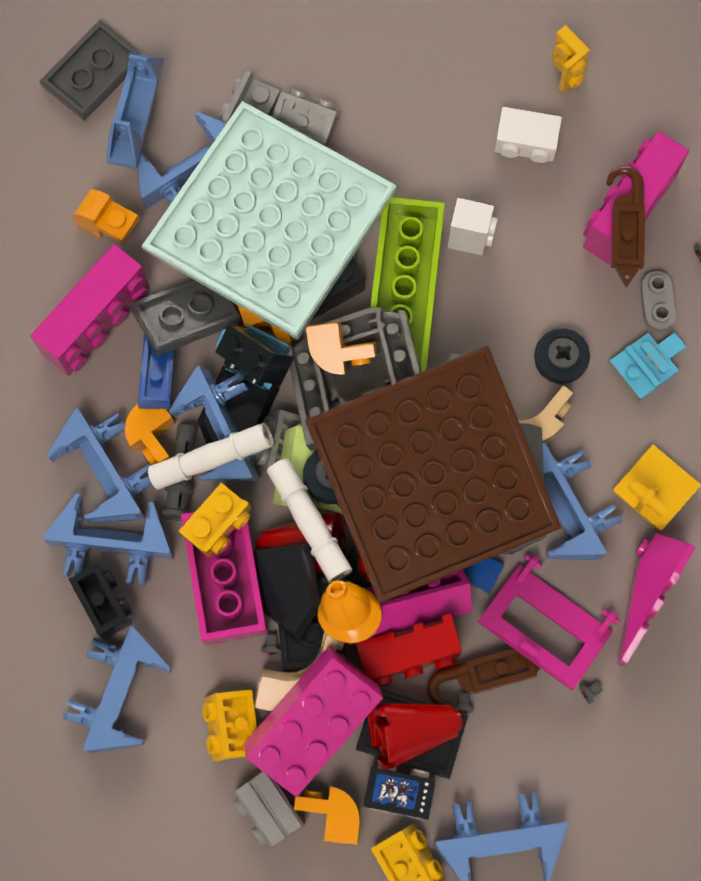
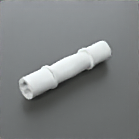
M261 423L237 433H230L228 438L206 444L186 454L178 453L175 457L151 465L148 468V475L152 485L159 490L183 480L188 481L192 478V475L215 469L235 459L243 460L249 455L273 447V437L268 426L265 423Z
M282 459L271 465L267 469V473L281 496L282 503L287 504L299 530L312 548L310 553L316 558L329 583L344 578L352 572V568L337 544V538H332L320 512L307 494V486L303 484L290 459Z

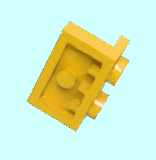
M566 25L556 32L552 55L555 67L562 73L559 89L562 93L570 87L575 89L583 82L590 49Z
M220 483L183 525L179 533L208 558L213 553L218 555L229 543L230 540L227 537L235 528L240 530L250 519V504L245 499H240L224 484Z
M252 689L215 693L205 697L202 714L208 725L209 735L206 740L208 753L212 756V762L244 758V743L257 729Z
M414 824L407 826L371 848L388 881H446L442 865L437 859L433 858L427 847L426 837Z

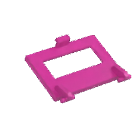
M527 554L524 558L529 562L524 568L519 564L480 617L478 623L573 691L613 633L608 628L613 622L615 625H618L621 620L616 617L617 613L613 610L608 612L604 609L601 615L606 617L603 623L597 621L532 574L530 571L534 566L540 570L543 564L538 561L540 558L536 555L532 557ZM516 596H519L584 643V646L570 666L563 663L501 618Z

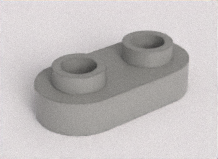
M652 271L644 277L640 285L643 318L648 329L653 332L662 333L669 330L676 320L673 285L667 274L661 271ZM659 282L661 283L662 288L656 289L653 287L652 283ZM656 311H663L666 317L659 318L656 315Z

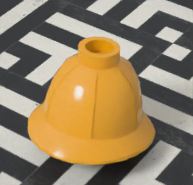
M337 580L330 583L322 595L318 607V620L322 629L333 639L346 643H358L374 635L381 623L382 612L377 598L363 587L351 582Z

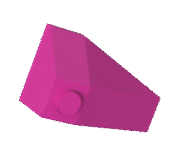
M657 533L650 540L644 538L635 553L640 558L634 568L617 664L620 666L628 663L650 625L648 624L649 619H653L663 605L665 591H669L671 586L675 585L694 552L695 546Z

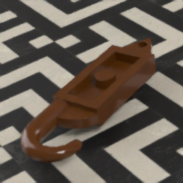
M619 166L608 175L607 185L611 186L614 179L619 175L628 176L632 181V194L618 197L612 206L611 268H615L625 287H628L637 271L644 267V181L638 170L630 166Z
M512 648L435 672L428 682V695L435 704L454 706L452 700H443L438 695V686L441 683L457 678L459 685L464 691L469 694H478L535 678L541 668Z

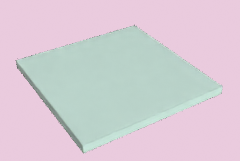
M242 101L141 247L148 254L298 340L397 191V185Z

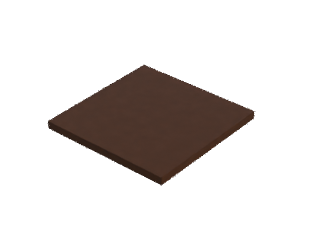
M488 345L305 419L379 603L562 528Z

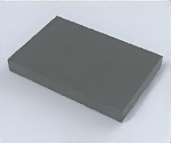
M99 20L39 82L43 88L85 121L125 80L129 54L141 53Z
M194 279L130 303V310L157 356L226 329L228 324L235 326L241 323V316L232 301Z

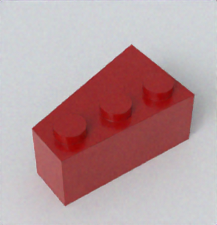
M451 613L443 615L442 620L425 625L424 622H421L407 630L396 633L393 631L356 643L362 672L378 684L379 687L392 683L391 677L404 674L405 679L424 674L423 668L435 665L436 670L454 666V660L458 659L462 653Z

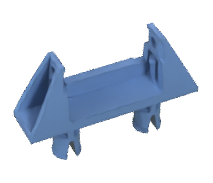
M130 53L127 74L115 119H112L106 162L136 169L165 59L145 54Z
M200 112L195 113L197 123L202 127L205 136L213 144L226 123ZM211 145L205 146L172 167L163 176L158 174L156 168L152 166L141 152L138 160L140 193L144 207L148 209L163 198H166L171 204Z
M198 366L187 380L168 412L171 416L178 417L188 410L204 405V411L218 440L228 438L230 433L238 432L226 407V401L249 390V385L240 383L245 379L241 372L236 373V375L217 385L210 371ZM260 452L249 455L243 460L235 459L199 475V478L204 481H260L261 478L252 461V456Z
M77 407L65 423L47 456L54 462L62 455L69 454L78 448H81L84 458L110 498L100 504L97 509L84 515L88 523L144 519L145 517L134 499L137 493L152 485L148 476L150 464L126 479L120 477L102 447L105 446L104 442L125 430V423H119L122 419L117 412L97 426H89Z
M542 443L544 485L560 524L567 536L569 535L571 538L569 541L565 540V543L547 552V559H602L607 554V551L601 543L598 534L616 524L622 523L621 515L605 520L616 509L612 504L591 517L587 516L567 482L568 478L591 468L589 460L575 464L583 458L585 452L580 450L578 453L558 462L552 456L546 443Z
M76 494L43 536V540L48 545L62 546L67 549L64 571L62 573V576L70 578L74 564L75 575L83 571L85 554L89 550L123 553L130 556L125 583L133 585L138 571V584L140 586H146L145 581L148 560L150 558L173 559L174 557L153 502H149L148 516L144 525V535L142 536L138 533L94 528L80 529L83 497L81 494Z
M130 626L125 641L120 648L93 638L91 643L104 650V653L87 650V658L113 666V672L100 705L95 709L69 699L67 705L79 711L80 714L63 712L62 719L89 727V734L83 746V751L94 753L144 745V740L125 734L123 729H120V731L114 730L115 721L117 722L136 674L138 662L145 664L146 668L151 666L168 673L172 672L169 665L140 633Z
M538 792L530 793V810L525 795H517L522 825L519 826L520 829L480 835V832L476 831L473 802L466 803L465 820L463 819L459 804H454L452 808L457 835H454V839L436 841L434 845L460 881H471L470 868L472 864H469L470 857L482 858L528 851L538 847L539 854L537 855L540 857L543 878L544 881L551 880L568 823L562 822L546 825L545 822H542L537 796Z

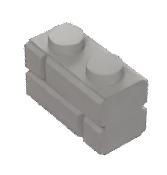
M261 772L234 792L238 799L233 801L243 818L249 815L256 825L252 832L261 846L268 843L270 848H273L304 826V823L276 781L264 772Z

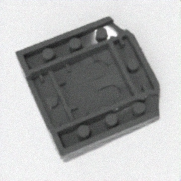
M370 307L325 322L341 321L345 346L376 342L378 355L370 358L371 363L352 366V362L349 360L347 361L348 372L346 374H333L317 365L310 354L306 332L304 333L306 337L294 348L290 345L286 349V352L294 357L290 366V372L306 446L310 451H317L305 419L422 372L408 316L404 310H398V313L383 311L382 308Z

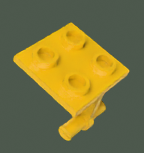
M652 445L612 492L661 532L698 490L701 484L655 445Z

